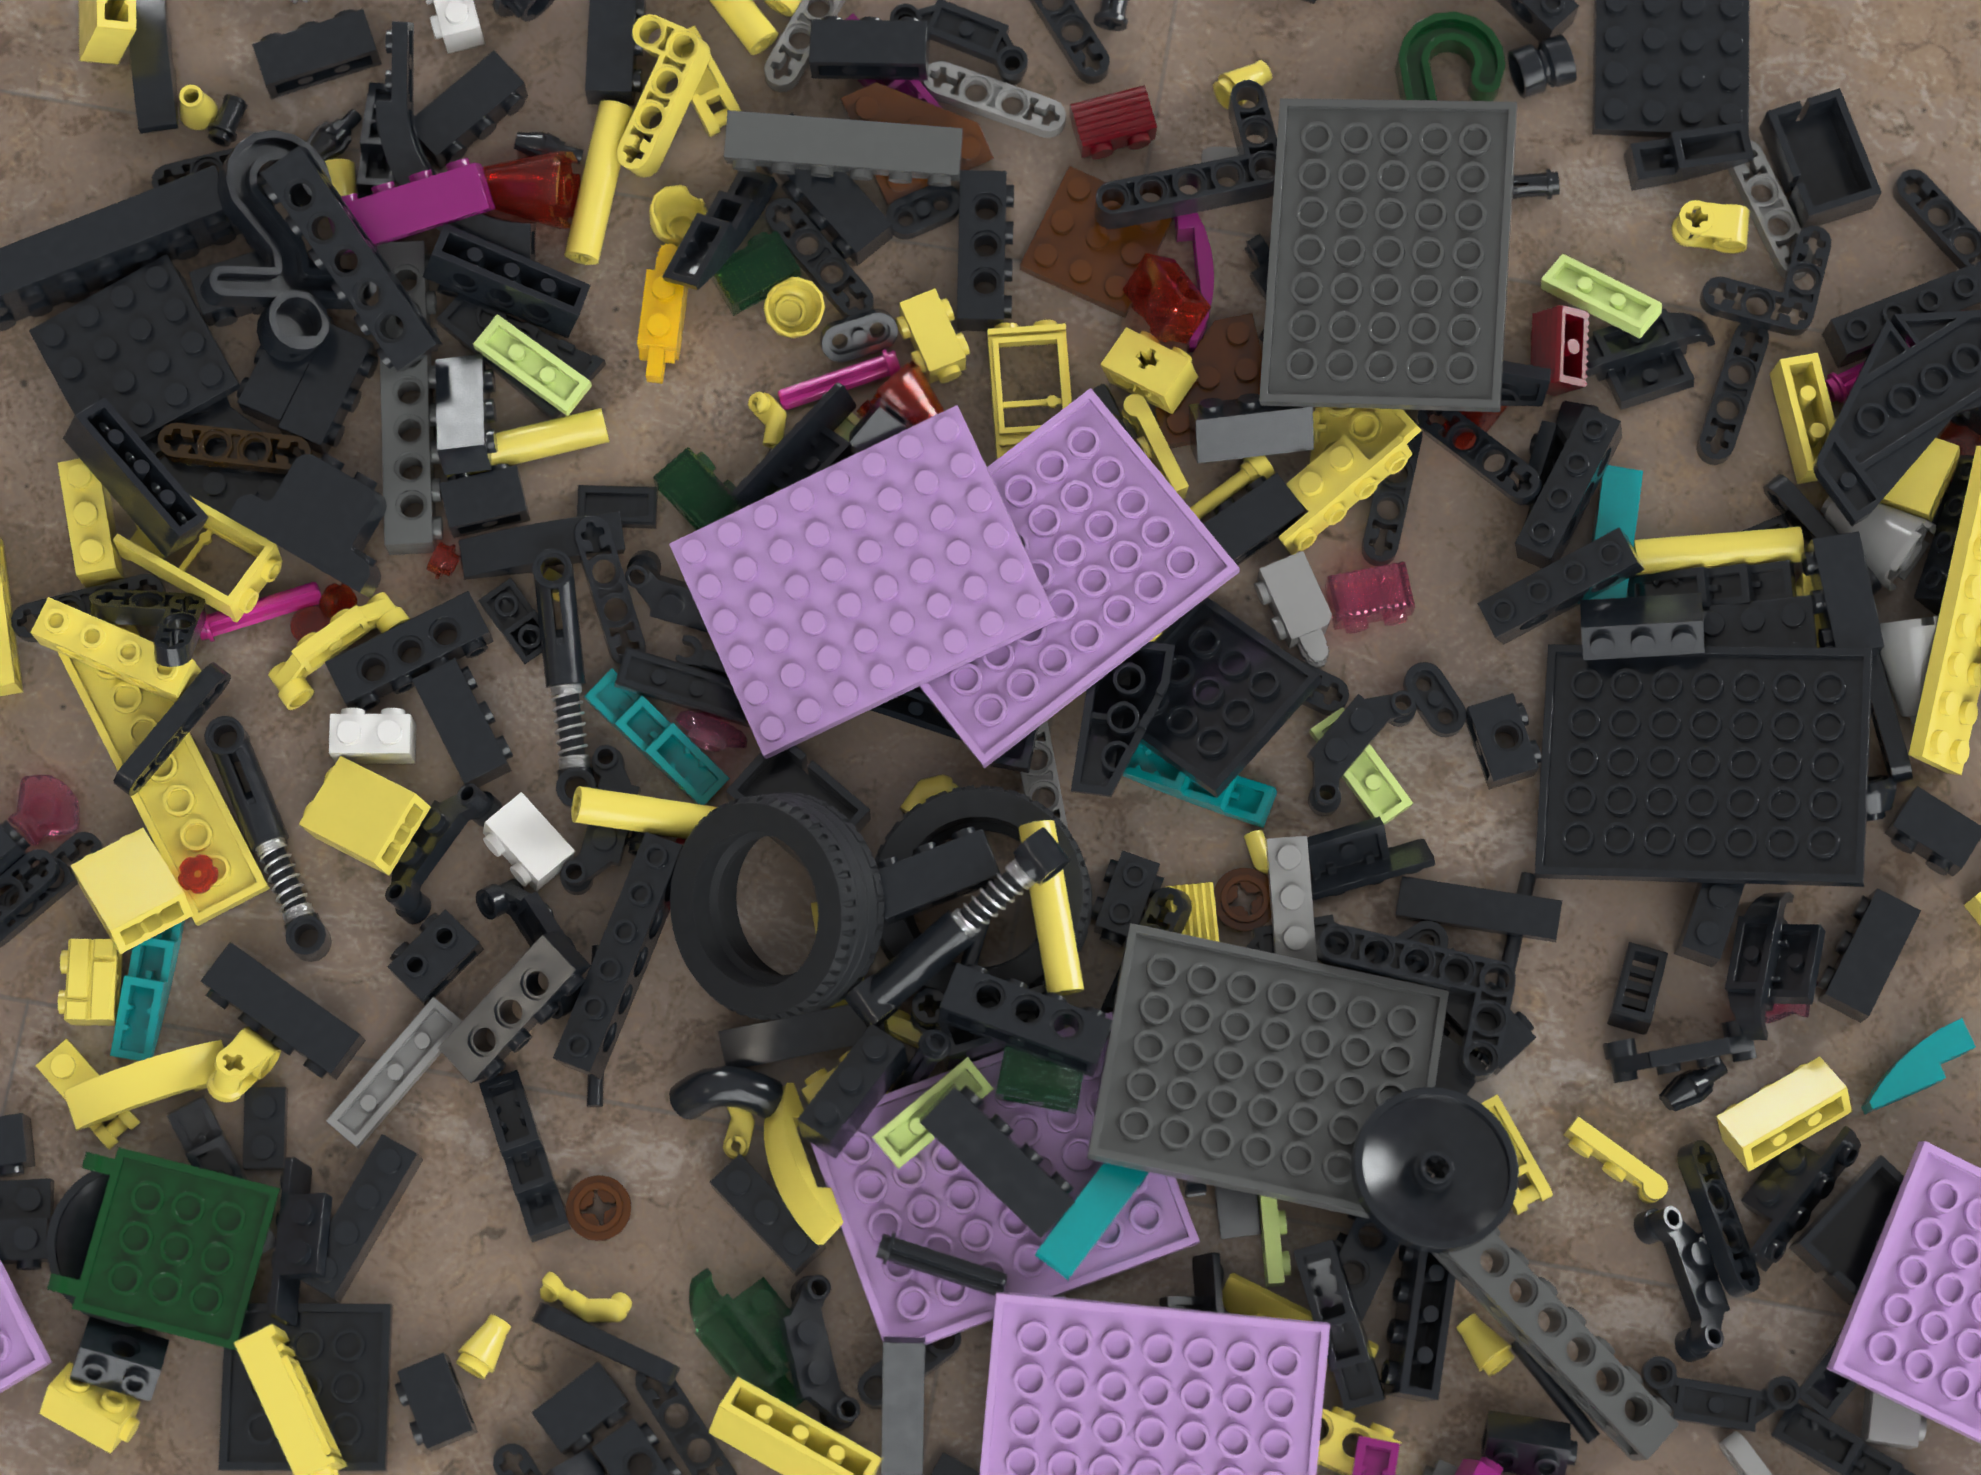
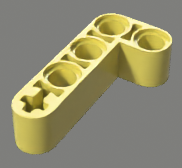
M652 14L640 17L633 26L632 34L636 44L653 57L658 58L617 148V159L620 164L635 175L644 178L654 175L661 167L710 59V48L694 32ZM661 28L659 39L649 44L650 34L654 30ZM694 43L695 47L692 54L682 58L684 47ZM678 78L676 89L671 93H666L668 82ZM661 113L662 119L660 124L650 129L649 124L652 117ZM644 135H646V136H648L649 138H651V139H652L651 142H648L647 140H645V139L643 138ZM637 153L644 154L642 159L635 158Z

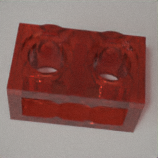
M1146 253L1122 289L1132 302L1131 307L1133 310L1141 315L1151 327V334L1163 342L1175 341L1187 344L1211 309L1210 304L1175 259Z

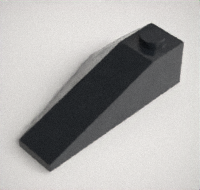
M1149 641L1086 690L1071 792L1112 797L1170 685L1175 652L1174 644Z

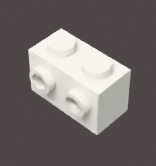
M426 0V4L434 3L437 15L430 16L435 39H444L448 54L485 45L474 0Z
M360 708L341 709V714H330L329 754L335 763L342 756L356 764H415L416 723L411 714H405V710L400 708H384L381 710V714H365V710Z
M522 792L484 823L483 834L485 837L483 841L497 857L503 855L512 865L510 871L523 886L529 884L535 891L541 889L560 873L566 862L573 860L575 850Z

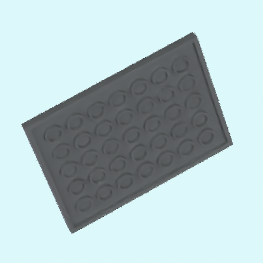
M1280 98L1259 397L1261 405L1500 412L1518 112L1517 102Z
M1130 923L1126 936L1112 1014L1113 1022L1107 1041L1086 1159L1369 1218L1357 1198L1352 1181L1351 1159L1357 1135L1369 1116L1387 1099L1414 1088L1435 1087L1449 991Z

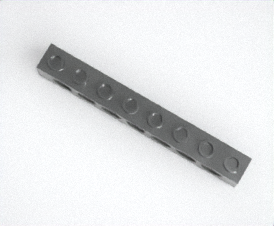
M424 241L389 242L377 246L378 251L400 283L407 279L417 281L416 286L412 290L407 291V293L431 326L430 314H437L436 292L429 289V280L422 277L431 257V254H428ZM378 287V301H379L380 296H381V292H380V289H379V287ZM397 316L390 317L385 326L387 334L394 339L403 332V328L399 326L401 319ZM432 328L437 335V329ZM431 353L405 371H397L395 367L389 369L380 358L383 497L387 504L384 514V545L389 555L437 553V540H443L442 516H436V502H442L439 485L441 478H435L434 465L441 464L437 452V440L434 441L433 427L437 426L436 403H433L432 389H436L435 365H432ZM408 391H418L420 393L419 399L414 403L406 404L401 401L402 396ZM417 428L421 430V435L414 441L402 439L403 434L408 429ZM419 466L423 468L420 476L415 479L403 477L408 467ZM418 503L424 506L421 514L416 517L404 515L405 509L411 504Z
M1498 1228L1484 1240L1467 1249L1449 1253H1432L1632 1461L1648 1460L1679 1425L1670 1415L1672 1413L1670 1406L1660 1397L1652 1396L1642 1386L1644 1383L1642 1377L1631 1367L1623 1366L1613 1356L1615 1354L1613 1347L1602 1337H1595L1585 1327V1318L1574 1308L1566 1307L1556 1297L1558 1294L1556 1288L1545 1278H1538L1527 1267L1529 1265L1528 1259L1516 1248H1509L1499 1238L1501 1233ZM1484 1251L1492 1258L1493 1265L1490 1272L1485 1271L1481 1265V1255ZM1512 1281H1515L1521 1289V1297L1518 1302L1512 1299L1509 1292ZM1541 1311H1544L1550 1320L1549 1328L1546 1332L1541 1329L1538 1323V1316ZM1570 1340L1578 1348V1356L1575 1361L1571 1360L1567 1354V1345ZM1599 1370L1605 1374L1607 1380L1603 1391L1596 1384V1374ZM1628 1399L1635 1407V1415L1632 1420L1627 1418L1624 1411V1406Z

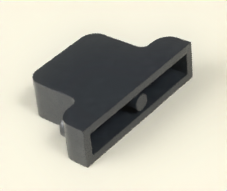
M325 452L320 459L311 454H304L293 462L272 499L257 492L256 495H243L236 500L227 515L228 517L369 598L373 596L380 584L381 574L375 565L377 560L366 555L363 551L387 508L385 498L374 490L378 484L377 482L358 471L354 478L341 471L345 464Z

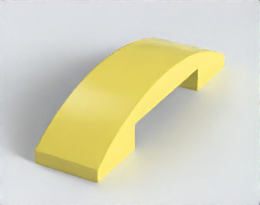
M222 1040L157 1055L102 1074L63 1091L76 1131L114 1119L116 1114L192 1089L195 1092L206 1089L208 1078L216 1070L214 1066L215 1058L224 1049Z
M786 1083L783 1087L779 1106L770 1117L764 1119V1143L767 1160L776 1187L792 1216L817 1245H824L844 1222L832 1188H817L797 1131L799 1126L797 1119L804 1110L795 1084Z

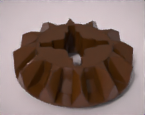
M1237 868L1227 872L1219 879L1214 888L1216 914L1224 926H1228L1238 932L1262 927L1270 921L1271 906L1267 876L1255 869ZM1237 885L1240 886L1241 890H1244L1247 896L1260 894L1250 904V916L1243 906L1235 907L1234 905L1229 907L1238 899Z
M603 1175L590 1176L577 1183L569 1193L566 1201V1215L569 1224L580 1236L587 1240L606 1241L621 1234L631 1216V1200L624 1186L617 1180ZM594 1192H598V1196L604 1204H616L615 1207H611V1210L604 1212V1225H600V1221L597 1220L595 1214L581 1213V1211L588 1210V1208L594 1206Z

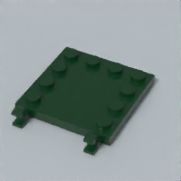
M118 1147L115 1159L86 1152L82 1168L110 1175L81 1279L76 1280L51 1273L47 1290L75 1296L72 1307L74 1310L236 1350L234 1343L239 1340L280 1188Z

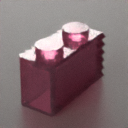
M1402 561L1375 568L1370 567L1359 571L1355 570L1343 574L1330 575L1325 583L1335 630L1345 628L1346 633H1357L1367 630L1369 628L1368 623L1384 621L1385 626L1402 624L1408 620L1407 616L1412 615L1415 609L1406 564Z

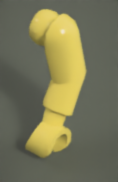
M727 1107L731 1119L723 1143L724 1153L732 1159H735L739 1154L744 1157L750 1148L755 1125L754 1117L751 1112Z
M547 1272L542 1279L541 1298L549 1303L559 1299L564 1303L562 1305L564 1308L585 1322H621L626 1318L627 1313L632 1307L630 1297L622 1292L613 1294L611 1299H588L575 1289L571 1291L564 1287L560 1278L553 1272Z

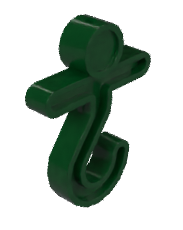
M1455 11L1434 13L1415 23L1403 38L1395 66L1401 100L1437 101L1429 61L1440 53L1451 52L1460 55L1470 66L1471 78L1468 85V95L1473 101H1494L1501 85L1506 64L1503 46L1490 27L1474 16Z

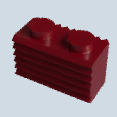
M1145 85L1070 104L1069 117L1082 158L1091 156L1092 159H1103L1112 155L1114 150L1128 146L1131 150H1137L1148 146L1151 141L1156 139L1157 123Z
M1557 305V307L1547 308V310H1542V312L1532 313L1530 365L1551 369V379L1546 393L1548 395L1557 396L1584 388L1587 385L1585 379L1588 376L1585 372L1588 368L1585 364L1588 362L1586 356L1589 354L1586 350L1589 347L1586 342L1589 339L1587 336L1589 332L1587 326L1590 324L1587 319L1590 317L1588 311Z

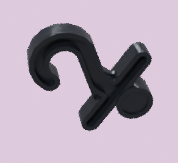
M269 130L253 133L235 146L219 170L217 193L223 212L261 256L264 267L218 266L203 280L200 286V293L205 302L213 306L265 308L257 322V335L260 344L268 354L277 360L295 362L309 356L325 339L329 331L330 321L326 309L354 310L349 301L343 303L331 287V283L335 280L326 268L320 270L310 259L304 242L295 235L285 219L259 190L257 184L258 172L266 170L298 146L309 149L331 181L327 164L312 145L295 134ZM306 184L298 187L295 192L296 202L304 207L312 199V191ZM343 269V270L346 271L347 273H350V272H352L354 269ZM374 283L368 284L363 290V298L366 303L377 290V285Z

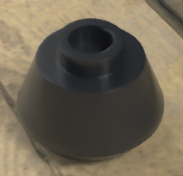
M1888 775L1868 776L1867 821L1883 819L1886 817L1885 811L1893 808L1897 783Z

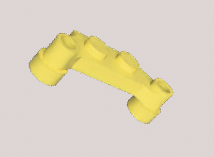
M385 592L374 595L366 605L358 607L356 604L351 609H343L337 612L330 619V624L317 633L311 632L302 637L297 643V647L291 651L292 655L289 659L271 669L268 676L279 690L278 697L289 710L302 706L314 693V690L306 680L308 675L371 630L378 628L382 634L410 620V618L401 607L394 605Z

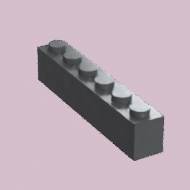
M728 110L724 159L727 164H733L732 169L737 171L753 172L756 171V166L772 167L771 172L784 175L795 174V169L811 170L810 175L815 177L831 178L834 177V172L850 173L849 178L854 180L870 181L873 180V175L889 176L888 181L893 183L909 184L912 183V178L928 179V185L948 187L951 186V181H960L963 128Z

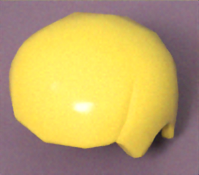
M683 185L666 186L654 195L649 209L650 225L655 236L666 244L671 243L679 247L696 214L706 215L707 209L704 200L694 197L689 193L687 187Z
M789 277L771 288L767 293L763 309L767 324L777 335L794 339L808 335L817 328L821 322L825 304L822 292L812 281L799 277Z

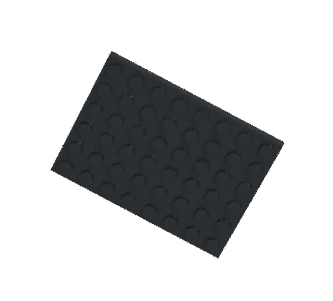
M1548 644L1535 857L1536 878L1864 887L1873 663L1872 648L1705 646V653L1583 660L1582 645Z

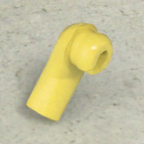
M755 392L748 400L749 409L765 425L762 445L774 448L784 436L787 418L786 411L770 394Z
M943 774L922 779L916 783L900 806V810L906 814L917 804L925 803L927 798L943 791L951 792L953 788L958 786L953 783L951 777Z
M1255 830L1245 834L1244 839L1255 869L1268 875L1266 843L1263 830Z

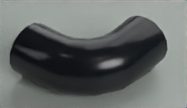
M720 1066L701 1069L687 1075L671 1087L669 1099L675 1112L688 1120L696 1119L708 1110L723 1106L740 1108L762 1118H767L779 1106L783 1094V1085L781 1081L750 1069Z

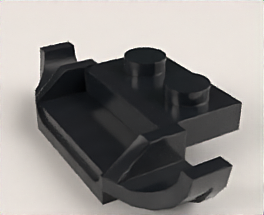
M1665 308L1662 309V313L1641 338L1614 325L1593 331V335L1586 341L1589 345L1586 349L1589 354L1586 356L1588 362L1585 365L1588 370L1585 373L1588 377L1596 375L1598 382L1606 379L1620 410L1694 387L1695 378L1684 357V354L1687 352V345L1705 342L1709 347L1715 345V341L1707 324L1702 319L1686 313H1668Z
M1790 892L1763 894L1749 906L1744 916H1738L1725 990L1728 992L1733 1014L1748 1040H1767L1768 1031L1765 1015L1766 1011H1773L1774 1004L1813 1005L1826 931L1821 924L1787 923L1783 916L1786 904L1793 903L1794 895Z

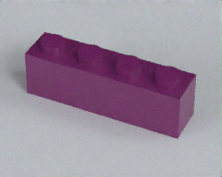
M469 158L446 164L447 171L433 175L431 170L408 176L410 183L395 187L394 181L371 188L373 194L358 199L357 193L342 196V199L376 247L443 226L444 223L450 224L495 210L482 165L476 162L470 164ZM328 217L332 232L334 234V222ZM352 250L343 253L345 256L354 254Z

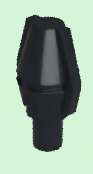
M351 109L340 120L326 121L315 128L307 143L315 148L324 161L333 159L342 154L352 142L350 137L351 130L362 121V117L356 110Z
M518 132L513 148L542 163H561V160L579 165L584 151L567 146L564 141H560V138L544 132Z
M1721 1061L1722 1064L1709 1066L1705 1069L1688 1070L1674 1077L1659 1094V1098L1669 1110L1674 1111L1700 1103L1713 1092L1714 1082L1728 1073L1727 1068Z

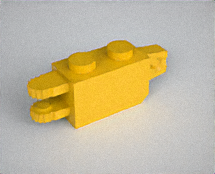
M665 243V245H661V248H658L659 252H657L658 256H656L655 270H646L637 346L639 360L647 361L646 378L649 383L663 384L666 363L674 364L675 359L679 360L688 287L667 282L662 277L678 249V246L676 247L675 244L672 245L671 243Z

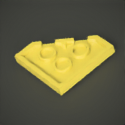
M1315 407V411H1313L1314 450H1311L1310 463L1344 434L1370 460L1397 436H1401L1406 443H1409L1422 430L1403 409Z

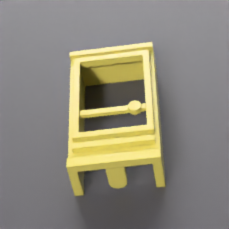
M1041 320L1035 322L1034 326L1018 327L1016 323L1006 322L995 325V328L987 329L996 460L1041 426L1005 428L1003 409L1035 406L1055 408L1057 405H1062V409L1072 403L1066 324H1057L1054 320ZM1057 344L1061 398L1050 395L1047 399L1003 402L999 348Z
M193 497L191 498L208 516L203 526L207 530L199 535V541L179 568L163 560V554L137 524V531L130 540L118 533L114 537L115 546L123 559L136 563L186 593H192L205 599L206 604L229 616L236 623H238L244 613L247 614L252 611L258 601L259 593L267 582L270 583L275 580L283 562L275 543ZM213 533L256 557L229 596L185 572L203 546L211 543Z
M271 1324L235 1342L236 1349L293 1474L339 1475L338 1471L347 1467L344 1460L339 1459L342 1455L299 1361L292 1358L295 1356L294 1350L284 1345V1343L289 1341L286 1332Z

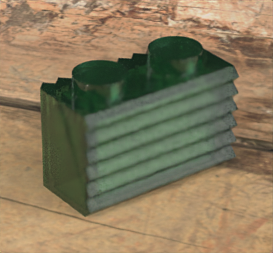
M773 231L771 234L761 232L753 236L747 242L748 246L733 253L720 270L711 277L733 316L766 299L767 293L776 284L789 277L801 278L800 268L778 231Z
M687 447L662 468L659 473H656L653 480L655 487H657L658 491L661 492L668 502L677 509L695 530H699L741 508L731 495L736 486L728 479L722 483L713 473L716 470L713 462L702 451L696 455Z
M1005 1045L995 1098L1076 1114L1084 1074Z

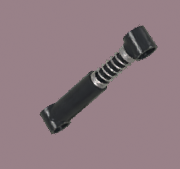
M547 549L536 556L532 572L535 583L546 688L552 689L551 695L554 697L551 700L556 703L553 712L557 713V718L554 722L558 724V729L555 733L559 735L560 739L556 744L561 748V751L558 752L560 768L557 771L556 792L564 805L572 808L573 799L569 798L566 793V786L572 779L581 778L585 780L588 788L598 789V786L594 779L593 767L589 765V755L585 754V747L588 744H584V736L587 734L583 733L582 726L586 723L582 722L581 715L585 712L580 709V704L583 701L579 699V694L582 692L581 685L586 684L574 568L570 558L564 552L558 549ZM551 561H558L564 565L562 577L555 581L545 579L542 574L544 566ZM559 592L563 629L557 630L553 593Z
M230 716L217 717L210 721L206 727L204 734L205 743L211 751L250 850L253 853H257L258 857H260V862L266 865L264 872L270 875L268 882L274 885L272 892L278 895L276 902L282 904L280 912L283 913L282 917L286 923L284 926L286 942L295 955L303 961H318L329 952L332 943L331 935L321 922L319 914L314 912L312 904L306 901L305 897L308 894L303 893L301 889L304 884L299 883L297 879L300 874L294 872L293 868L296 864L290 862L289 858L292 854L286 852L288 846L286 840L289 838V835L251 745L250 736L235 718ZM224 733H237V738L233 745L226 748L219 747V739ZM239 761L251 789L247 793L234 764ZM306 930L318 931V939L314 945L307 948L299 945V939L303 932Z
M1045 827L1033 833L1013 852L1015 859L1005 866L1006 872L1002 875L997 874L998 879L993 883L989 881V886L985 890L980 888L981 893L977 897L972 895L973 900L969 904L963 903L964 908H957L954 912L948 910L878 972L861 981L845 996V1001L867 1028L871 1023L879 1027L901 1008V1004L975 942L974 935L981 931V925L989 924L991 916L997 917L999 909L1005 910L1007 902L1014 903L1015 895H1023V889L1029 890L1034 883L1043 885L1069 864L1071 858Z

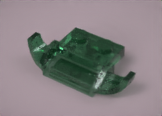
M708 1268L693 1277L689 1287V1306L696 1329L694 1333L731 1380L735 1382L737 1377L793 1408H796L805 1401V1399L797 1401L794 1385L786 1377V1374L789 1372L786 1366L788 1360L778 1320L787 1316L790 1309L767 1280L762 1277L732 1299L728 1293L723 1297L714 1286L712 1273Z

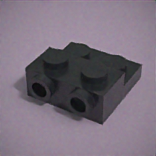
M51 1178L0 1181V1260L3 1264H16V1270L42 1269V1263L48 1262L47 1234L51 1217L54 1213V1180Z

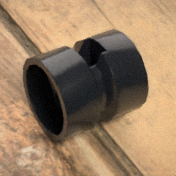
M1561 34L1539 42L1537 49L1528 44L1508 52L1510 75L1518 94L1523 99L1543 93L1546 90L1547 84L1551 87L1556 86L1559 88L1576 81L1577 72L1574 57L1567 40Z

